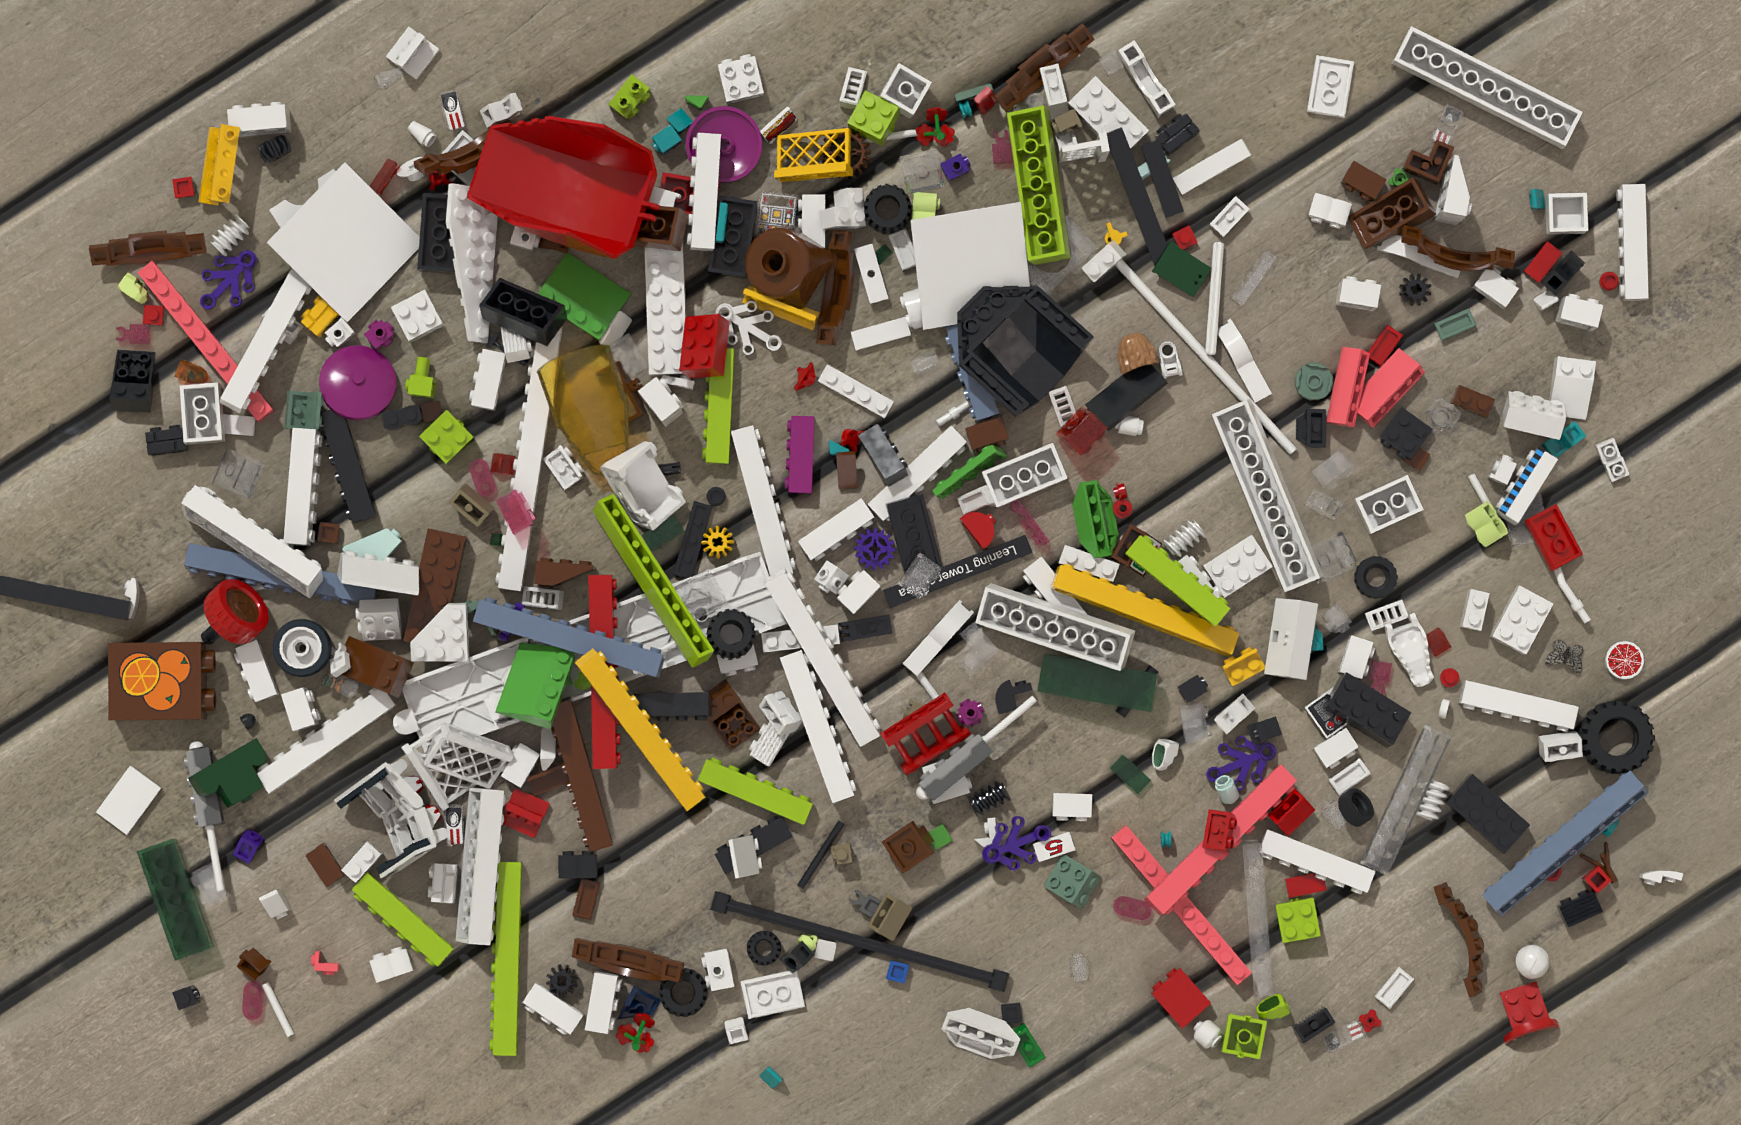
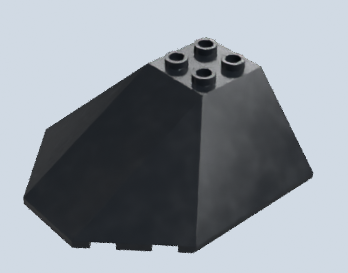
M1030 285V287L983 286L957 312L959 366L1014 417L1039 403L1067 374L1094 338L1090 332L1037 285Z

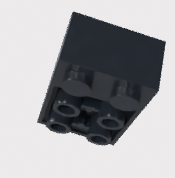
M117 350L109 397L112 410L150 413L154 386L155 352Z

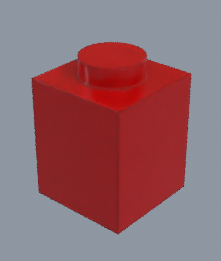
M1594 866L1581 878L1595 893H1599L1612 881L1599 866Z

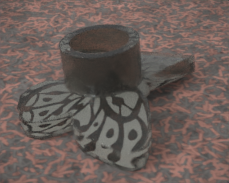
M1562 640L1554 641L1552 645L1554 651L1548 654L1545 664L1557 665L1563 663L1567 664L1575 673H1581L1582 661L1579 657L1583 654V647L1580 645L1567 647L1566 643Z

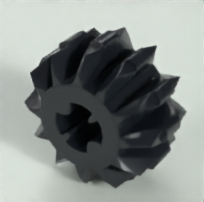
M280 135L259 145L258 151L261 159L265 163H269L289 154L291 147L288 139L284 135Z
M1410 274V281L1404 278L1403 282L1406 285H1399V288L1404 290L1399 293V296L1406 295L1403 302L1405 303L1410 299V306H1413L1414 301H1416L1417 306H1420L1421 300L1427 302L1426 296L1431 295V292L1426 290L1431 288V284L1425 285L1424 283L1428 279L1424 278L1421 281V274L1416 276V280L1414 275ZM1417 286V290L1419 289L1420 292L1413 294L1411 288Z
M559 964V972L552 967L551 971L554 975L547 974L546 976L552 979V981L546 982V985L553 984L549 991L552 992L555 988L557 989L555 996H559L560 991H562L563 997H566V989L572 994L574 991L570 986L578 987V984L572 981L578 980L579 977L571 976L575 973V969L567 972L569 965H566L563 971L562 965ZM560 975L567 978L565 986L558 984V977Z

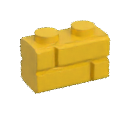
M319 295L314 301L315 306L311 310L308 308L302 314L303 320L301 323L320 338L338 318L339 314Z

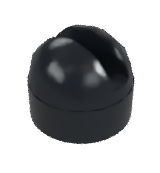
M247 713L240 716V720L247 730L255 725L256 719L254 715Z

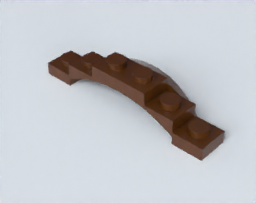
M1081 24L1068 36L1063 34L1051 45H1044L1017 67L1019 71L1006 81L1007 85L995 94L994 98L1002 109L1007 112L1043 85L1040 68L1059 64L1061 70L1081 54L1085 47L1095 39L1086 26Z
M507 120V121H505V122L500 123V124H503V123L514 124V123L511 122L510 120ZM489 129L475 140L456 150L436 155L426 154L424 157L413 161L414 168L424 175L432 174L434 171L443 175L452 170L457 174H461L477 167Z
M1404 225L1402 228L1401 243L1418 246L1417 253L1429 256L1434 260V263L1453 270L1470 272L1480 269L1492 270L1494 265L1513 269L1515 264V251L1496 247L1495 251L1488 252L1455 250L1430 240L1422 234V229Z
M167 230L129 234L128 238L109 240V243L89 245V253L92 266L104 264L110 266L192 257L197 254H206L207 247L204 233L186 235V232L167 234Z
M832 231L828 250L832 252L833 261L826 271L822 305L817 323L816 344L836 346L838 328H843L845 310L850 311L855 273L851 272L854 253L850 252L853 233L850 231Z
M1447 882L1434 886L1439 905L1444 904L1453 914L1466 940L1469 970L1468 977L1464 978L1463 981L1470 998L1482 993V983L1477 975L1483 972L1481 953L1484 952V942L1479 937L1478 923L1473 918V915H1468L1460 898L1452 900L1453 893Z
M575 938L572 958L581 959L604 970L632 978L654 981H682L684 962L654 954L653 951L619 943L615 945L582 938Z

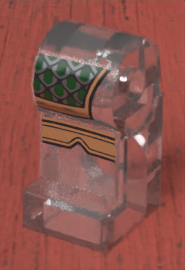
M327 670L321 683L350 699L355 698L361 685L342 675L335 677L329 670Z

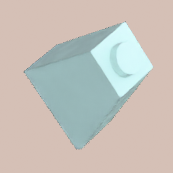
M386 528L346 545L342 550L345 553L346 550L355 551L360 556H365V553L377 555L376 558L384 559V556L390 557L403 543L400 539L402 535L394 528L392 531Z

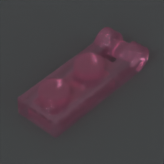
M1018 500L1013 501L1011 510L1021 516L1022 520L1020 522L1024 528L1032 531L1034 535L1031 537L1035 543L1042 546L1050 542L1024 505Z

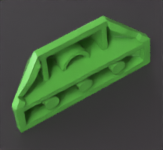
M1098 480L1079 483L1072 504L1079 542L1094 558L1111 556L1119 536L1113 512L1112 498L1099 485Z

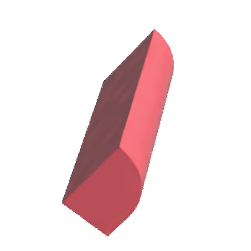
M1341 348L1326 418L1327 424L1355 427L1370 356L1369 352L1357 348Z
M1398 348L1363 386L1357 415L1374 428L1425 374L1421 365Z

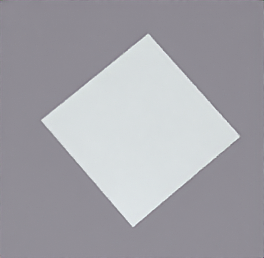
M344 162L267 243L348 322L419 249L420 237Z
M1021 202L911 220L923 330L957 324V312L983 286L1030 287Z

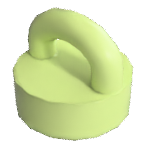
M813 934L801 935L797 940V944L803 941L813 952L816 948L818 937Z

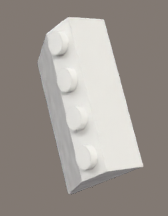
M1454 155L1448 161L1444 170L1436 215L1434 217V221L1457 225L1470 214L1472 203H1469L1470 196L1458 155Z
M346 550V553L341 552L337 572L341 583L412 595L419 594V567L414 564V561L403 560V562L395 561L396 558L384 556V559L376 558L377 555L365 553V556L357 555L358 552Z

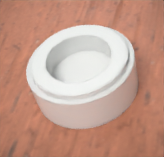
M1442 700L1438 714L1439 718L1446 719L1450 700Z

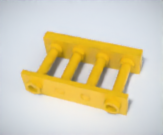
M221 124L220 128L209 127L198 203L219 206V202L229 203L240 127Z

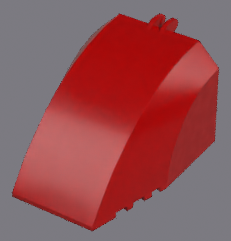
M546 116L545 119L534 118L529 122L522 120L518 121L517 124L503 123L491 125L466 197L510 224L534 235L576 250L611 259L618 258L634 247L642 220L656 221L654 215L645 213L646 208L659 211L661 207L658 204L649 202L658 176L652 150L605 124L554 116Z

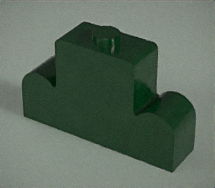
M255 738L195 773L188 780L195 792L201 797H208L217 791L227 808L240 801L244 804L253 798L251 796L253 793L263 788V783L254 769L265 762L266 753L258 739Z

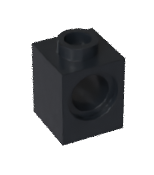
M1196 675L1177 688L1185 702L1189 703L1206 693L1208 684L1203 676L1199 678Z
M801 941L791 947L780 960L794 973L804 967L815 954Z

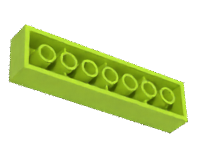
M1042 105L1009 112L1007 117L1019 201L1022 208L1028 261L1033 265L1071 258L1050 111Z

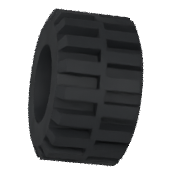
M879 185L877 188H873L869 195L866 196L864 202L865 219L868 225L873 227L875 231H880L883 234H892L895 231L902 230L907 225L908 220H910L911 201L908 194L902 188H898L897 185ZM885 198L895 200L899 206L897 216L890 220L882 219L876 211L878 202Z
M725 609L724 612H718L711 619L706 633L707 640L714 649L713 653L716 656L717 654L720 655L722 659L728 658V660H733V658L739 659L742 655L745 656L752 648L755 640V625L751 622L749 616L747 617L743 611L741 613L738 612V609H733V611ZM728 624L737 626L742 632L741 641L732 645L725 643L719 635L721 628Z
M684 968L682 981L691 983L695 990V995L691 1002L681 1004L674 1000L672 989L678 982L662 981L659 989V999L664 1009L677 1017H688L696 1014L704 1006L708 996V988L702 975L693 969Z

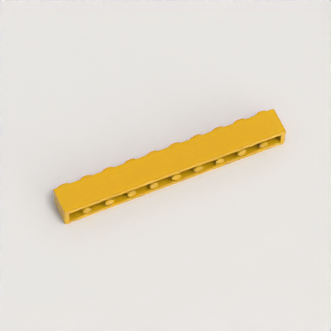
M1068 564L1060 565L1056 570L1050 587L1051 590L1229 657L1234 651L1239 633L1231 626L1224 625L1223 627L1217 625L1214 627L1208 621L1199 618L1200 615L1197 613L1181 611L1182 608L1176 605L1168 606L1160 599H1149L1142 592L1135 591L1134 593L1128 591V587L1118 584L1115 586L1110 584L1111 581L1108 579L1094 578L1090 572L1074 570L1075 567Z
M592 648L574 663L686 811L690 810L705 798L701 792L704 790L698 781L694 782L691 779L693 774L687 766L685 768L682 767L680 763L683 760L676 752L674 754L671 752V744L666 738L662 740L659 736L661 731L655 723L653 725L650 724L648 721L650 716L644 709L641 711L638 708L640 703L635 696H629L626 692L629 688L623 680L620 682L617 680L616 676L618 673L612 666L608 668L605 664L607 659L601 651L597 653Z

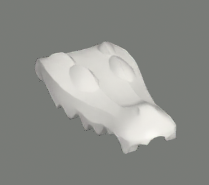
M1415 613L1408 615L1410 623L1395 629L1392 628L1391 623L1384 624L1385 633L1392 652L1408 672L1413 685L1422 687L1429 684L1434 679V676L1429 666L1430 658L1427 636L1418 622Z

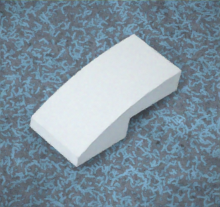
M1614 438L1595 445L1611 482L1630 475Z
M132 578L131 581L128 580L124 586V591H126L124 595L130 597L132 602L129 614L130 619H134L139 603L140 588L139 580L136 578Z
M1657 870L1641 873L1639 878L1644 879L1643 883L1655 886V882L1661 883L1663 876L1665 877L1664 880L1668 882L1682 881L1683 873Z

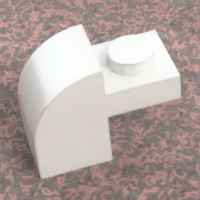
M511 93L501 101L488 104L480 110L486 127L489 128L491 125L514 119L520 115L523 109L516 93Z
M1242 694L1219 713L1214 721L1221 730L1228 734L1255 707Z

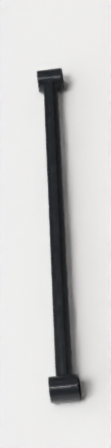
M717 891L714 893L710 910L727 914V911H731L989 984L988 988L1005 992L1010 973L997 969L988 972L731 900V895Z

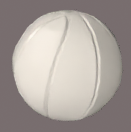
M1527 945L1518 951L1515 964L1522 976L1536 979L1547 972L1549 957L1542 947Z

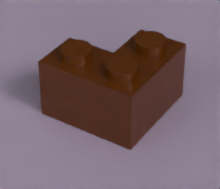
M1436 140L1429 156L1411 150L1402 170L1437 185L1440 182L1454 147Z

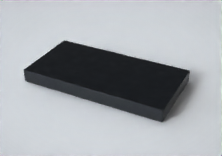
M1152 364L1144 365L1121 375L1086 403L1085 406L1106 430L1110 431L1168 383Z
M920 493L886 503L904 576L910 577L942 567L923 494Z

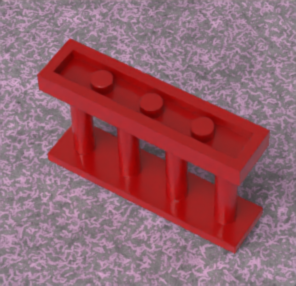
M945 692L880 733L888 747L894 745L903 758L904 762L899 765L906 775L917 771L919 767L971 735L966 725L962 724L959 726L949 709L954 705ZM940 714L945 716L953 729L944 737L933 721ZM924 724H927L937 740L928 747L917 731ZM909 734L920 749V752L910 757L900 741Z

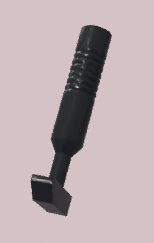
M500 332L493 334L486 346L491 348L495 344L505 353L503 344L496 341ZM524 359L517 362L525 367L529 360Z

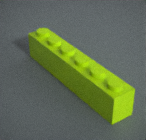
M727 348L724 376L706 377V383H709V390H705V402H708V409L704 410V421L708 422L707 429L704 428L703 440H707L706 448L702 450V459H706V464L729 465L735 351L733 348Z
M1140 535L1126 551L1125 555L1212 626L1216 627L1231 609L1228 607L1229 602L1221 596L1217 598L1213 595L1214 590L1206 584L1202 586L1197 582L1199 578L1192 572L1186 573L1183 570L1184 566L1180 562L1170 560L1168 558L1169 554L1161 547L1157 549L1152 545L1154 542L1148 536L1142 537Z
M716 758L706 759L698 781L805 825L813 805L810 802L811 798L801 794L799 797L792 795V790L782 787V790L774 787L775 783L766 779L764 783L758 781V776L749 772L746 775L739 773L740 769L730 764L727 768L721 765L722 761Z
M367 872L352 888V891L355 892L353 896L358 901L362 902L364 900L369 905L367 908L374 915L378 913L382 916L383 919L381 921L389 928L393 926L397 930L396 934L405 941L407 939L412 943L410 947L418 954L422 952L426 956L425 960L430 965L440 966L455 949L370 872Z

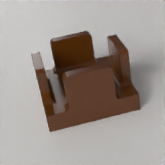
M914 821L882 841V844L902 873H905L935 853L930 846L934 842L933 838L924 825L918 828Z

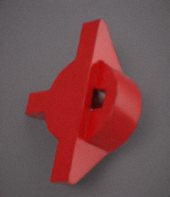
M437 171L427 174L431 181L429 189L432 191L435 190L436 186L443 184L449 186V184L453 183L447 179L446 174L440 176Z
M810 362L807 368H797L799 374L798 382L794 386L795 391L812 386L816 380L813 363Z
M844 430L841 435L842 446L846 445L851 451L856 452L857 444L860 440L858 435L864 431Z

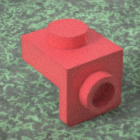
M317 950L315 955L312 954L311 966H314V971H323V975H334L335 972L340 971V963L321 962V951Z

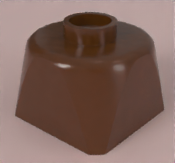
M784 224L762 232L753 240L746 253L745 270L750 283L755 289L774 300L797 309H802L807 305L831 265L833 256L832 252L790 224Z

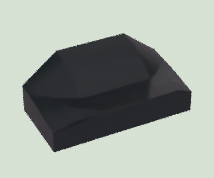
M1306 409L1302 416L1296 418V440L1304 443L1306 448H1326V409Z

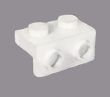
M560 445L556 450L544 457L543 460L564 490H567L584 478L581 474L584 470L578 462L573 463L571 460L573 455L567 446L563 448Z

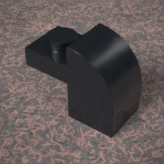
M1571 250L1545 277L1542 284L1556 296L1584 266L1585 262Z
M1010 680L1002 683L995 694L998 714L1017 709L1014 695L1031 691V683L1026 684V680L1015 682L1014 687L1011 686Z
M1276 716L1247 726L1252 744L1282 735Z

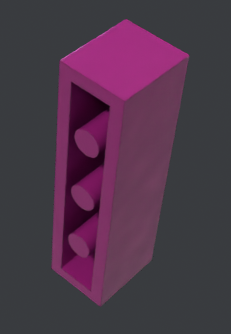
M791 416V420L787 422V431L791 432V439H787L786 451H790V458H786V470H789V477H785V489H789V493L812 494L815 416Z

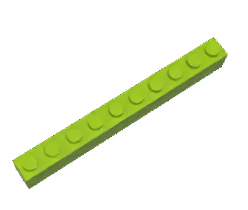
M612 494L598 500L592 512L691 667L694 668L708 661L714 649L616 496Z
M500 861L497 865L499 879L495 887L497 904H494L493 909L495 911L496 923H493L492 930L494 935H496V943H492V954H495V962H492L491 972L495 973V981H491V993H494V1001L491 1000L490 1011L494 1012V1020H490V1031H493V1039H490L489 1050L493 1051V1055L516 1056L518 1052L522 862Z

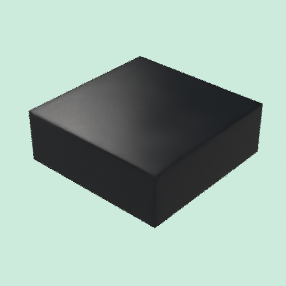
M1020 1002L1001 1004L1002 1020L1007 1023L1022 1022Z

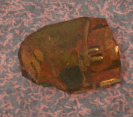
M183 359L179 362L174 376L191 384H203L209 378L204 368Z

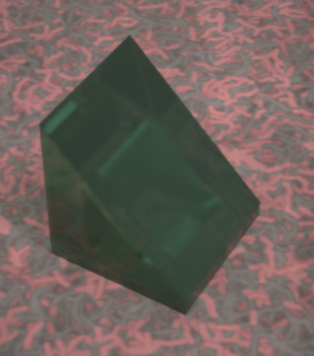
M885 244L875 252L879 265L893 253Z
M491 533L490 545L501 546L503 534Z

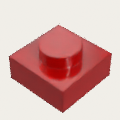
M191 176L172 179L176 199L195 196Z
M1190 226L1172 234L1177 246L1183 250L1198 243Z
M144 305L143 324L163 326L165 307Z

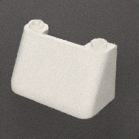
M644 441L605 462L600 469L629 518L638 526L654 530L686 501L682 496V490L677 486L669 485L655 462L654 458L657 456L656 446L652 442Z

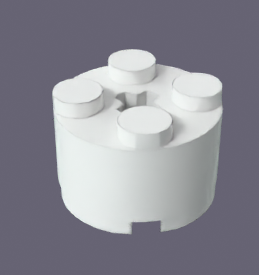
M918 288L904 292L903 296L900 297L902 307L907 309L908 315H905L908 326L914 329L923 327Z

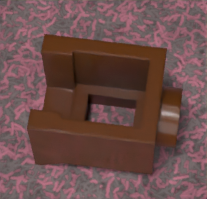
M252 948L249 951L246 949L239 956L241 960L236 967L254 982L265 973L272 961L266 959L256 949Z

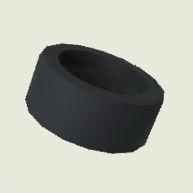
M1352 788L1339 797V810L1344 819L1351 825L1361 827L1373 818V805L1367 795L1361 790Z

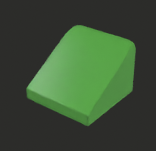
M686 95L685 101L700 111H702L709 100L708 96Z
M943 824L929 832L934 840L932 844L936 850L953 841Z

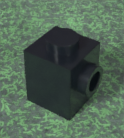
M194 985L172 992L178 1010L200 1003L199 999L201 996L198 988H195Z

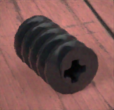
M995 781V788L990 784L987 785L988 792L982 788L981 795L974 792L975 799L970 795L967 796L976 816L977 812L984 815V808L990 812V805L997 808V801L1003 805L1004 798L1008 801L1011 800L1003 783L1000 784Z

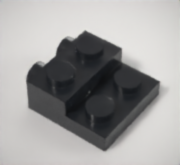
M1401 407L1379 439L1382 440L1380 443L1387 449L1392 447L1396 450V455L1401 459L1406 460L1408 458L1411 460L1433 431V428Z

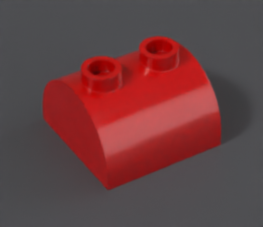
M970 512L960 518L959 521L981 549H986L994 537L993 525L996 523V520L990 513L985 515L980 512Z

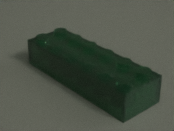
M1044 654L1037 692L1153 713L1159 675L1127 668L1118 671L1094 662Z
M177 838L136 851L174 960H180L213 948L214 944Z

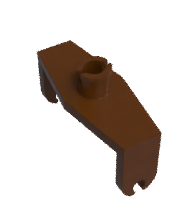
M616 361L598 371L596 375L597 377L615 368L624 390L638 412L622 421L621 423L624 426L647 414V411L637 392L643 387L642 384H638L641 381L638 378L631 380L622 363Z

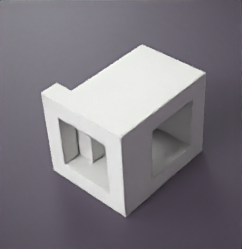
M341 317L338 322L325 332L327 335L325 340L332 347L336 345L340 348L356 333ZM337 330L341 331L340 337L335 336Z
M1503 455L1499 461H1495L1492 467L1494 473L1489 474L1487 478L1506 486L1517 464L1513 462V458Z

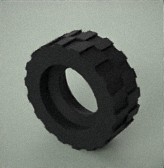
M1372 556L1360 562L1354 573V582L1360 593L1373 599L1389 595L1397 585L1398 579L1394 564L1381 556ZM1372 568H1379L1385 573V581L1379 587H1373L1367 582V573Z

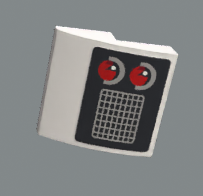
M1333 687L1305 706V709L1326 738H1329L1347 725L1346 722L1322 708Z

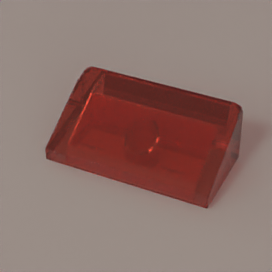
M387 159L369 187L379 197L399 169V164L391 159Z

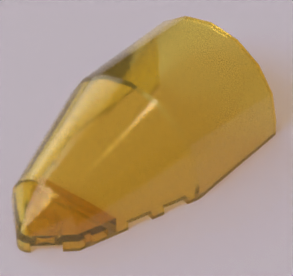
M603 344L563 354L543 364L537 370L556 427L562 431L569 444H572L578 452V456L591 473L602 477L604 475L600 467L610 459L629 450V401L610 345Z

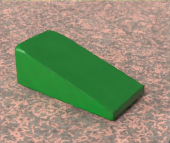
M1025 1023L1013 1029L1020 1038L1017 1049L1029 1068L1046 1058Z

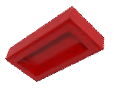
M988 86L974 98L978 110L983 115L997 103L992 90Z
M1547 241L1523 272L1537 283H1540L1562 252Z
M1387 324L1368 351L1370 353L1369 359L1381 367L1403 335Z
M1316 873L1287 878L1285 883L1288 898L1326 891L1325 881L1316 878Z

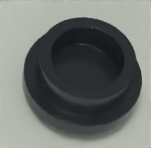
M712 487L708 490L706 497L711 505L719 506L724 503L726 495L722 488Z

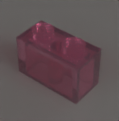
M515 489L495 500L514 535L535 525L533 520L536 518L531 508L527 510L524 504L527 500L522 491L518 493Z

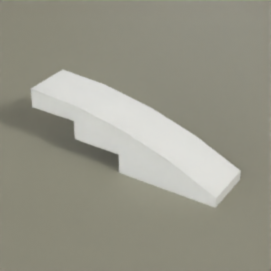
M1240 139L1174 177L1173 180L1181 194L1184 195L1250 157L1251 153L1243 139Z

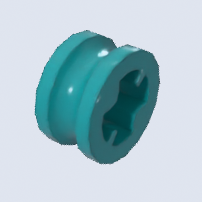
M965 100L964 103L959 102L958 105L963 119L967 115L971 117L972 111L968 100Z
M1161 831V848L1165 846L1171 848V831H1168V833Z

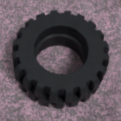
M1608 701L1596 705L1582 719V726L1578 731L1582 739V753L1587 758V762L1595 766V769L1610 774L1628 773L1638 769L1644 761L1648 760V755L1654 748L1652 746L1655 740V735L1652 732L1654 727L1653 724H1650L1648 715L1644 714L1640 707L1634 706L1630 702ZM1612 719H1620L1628 723L1634 734V741L1630 750L1618 756L1605 752L1599 742L1601 727Z

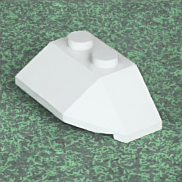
M971 1008L948 1012L941 1028L955 1046L990 1059L1008 1055L1014 1056L1020 1042V1038L1006 1021Z

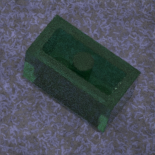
M673 515L656 529L644 533L642 537L650 550L654 552L685 533L675 515Z

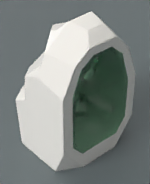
M1158 739L1152 753V764L1156 770H1166L1173 763L1174 757L1178 754L1179 743L1168 739Z

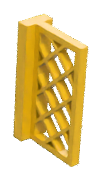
M843 128L777 135V170H774V178L783 183L853 176V168L850 166L851 129ZM839 134H845V140L839 146L834 140ZM821 136H826L829 140L823 147L816 143ZM803 138H809L811 142L803 149L799 143ZM790 139L793 144L785 151L783 149V140ZM833 142L838 148L830 156L825 150ZM815 144L820 150L812 157L807 152ZM797 146L802 152L794 159L790 153ZM840 151L845 153V162H837L834 159ZM824 152L829 158L824 164H819L816 160ZM806 154L811 160L807 165L801 166L798 162ZM787 156L793 160L789 167L782 168L783 161Z
M750 285L743 292V304L753 300L757 303L758 310L763 312L770 310L776 317L809 330H814L820 312L807 307L797 309L764 295ZM749 303L748 306L755 308L753 303Z

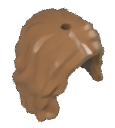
M1142 333L1126 335L1119 342L1117 358L1121 374H1126L1144 365L1158 364L1160 362L1156 354V348Z

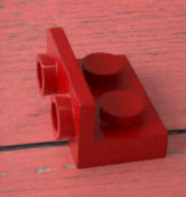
M1209 809L1202 847L1204 849L1229 853L1234 845L1232 835L1233 830L1237 827L1236 816L1231 812Z

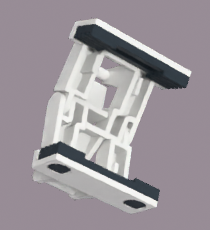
M403 759L391 765L386 762L334 799L338 807L342 809L360 795L379 818L382 817L397 857L384 862L376 868L380 878L401 871L449 836L446 828L432 830L435 823L440 820L441 813L434 805L422 807L424 803L418 793L422 791L423 783L419 777L414 775L409 777L400 776L408 766L407 762ZM383 788L391 795L392 800L382 791ZM407 824H409L414 840H412Z

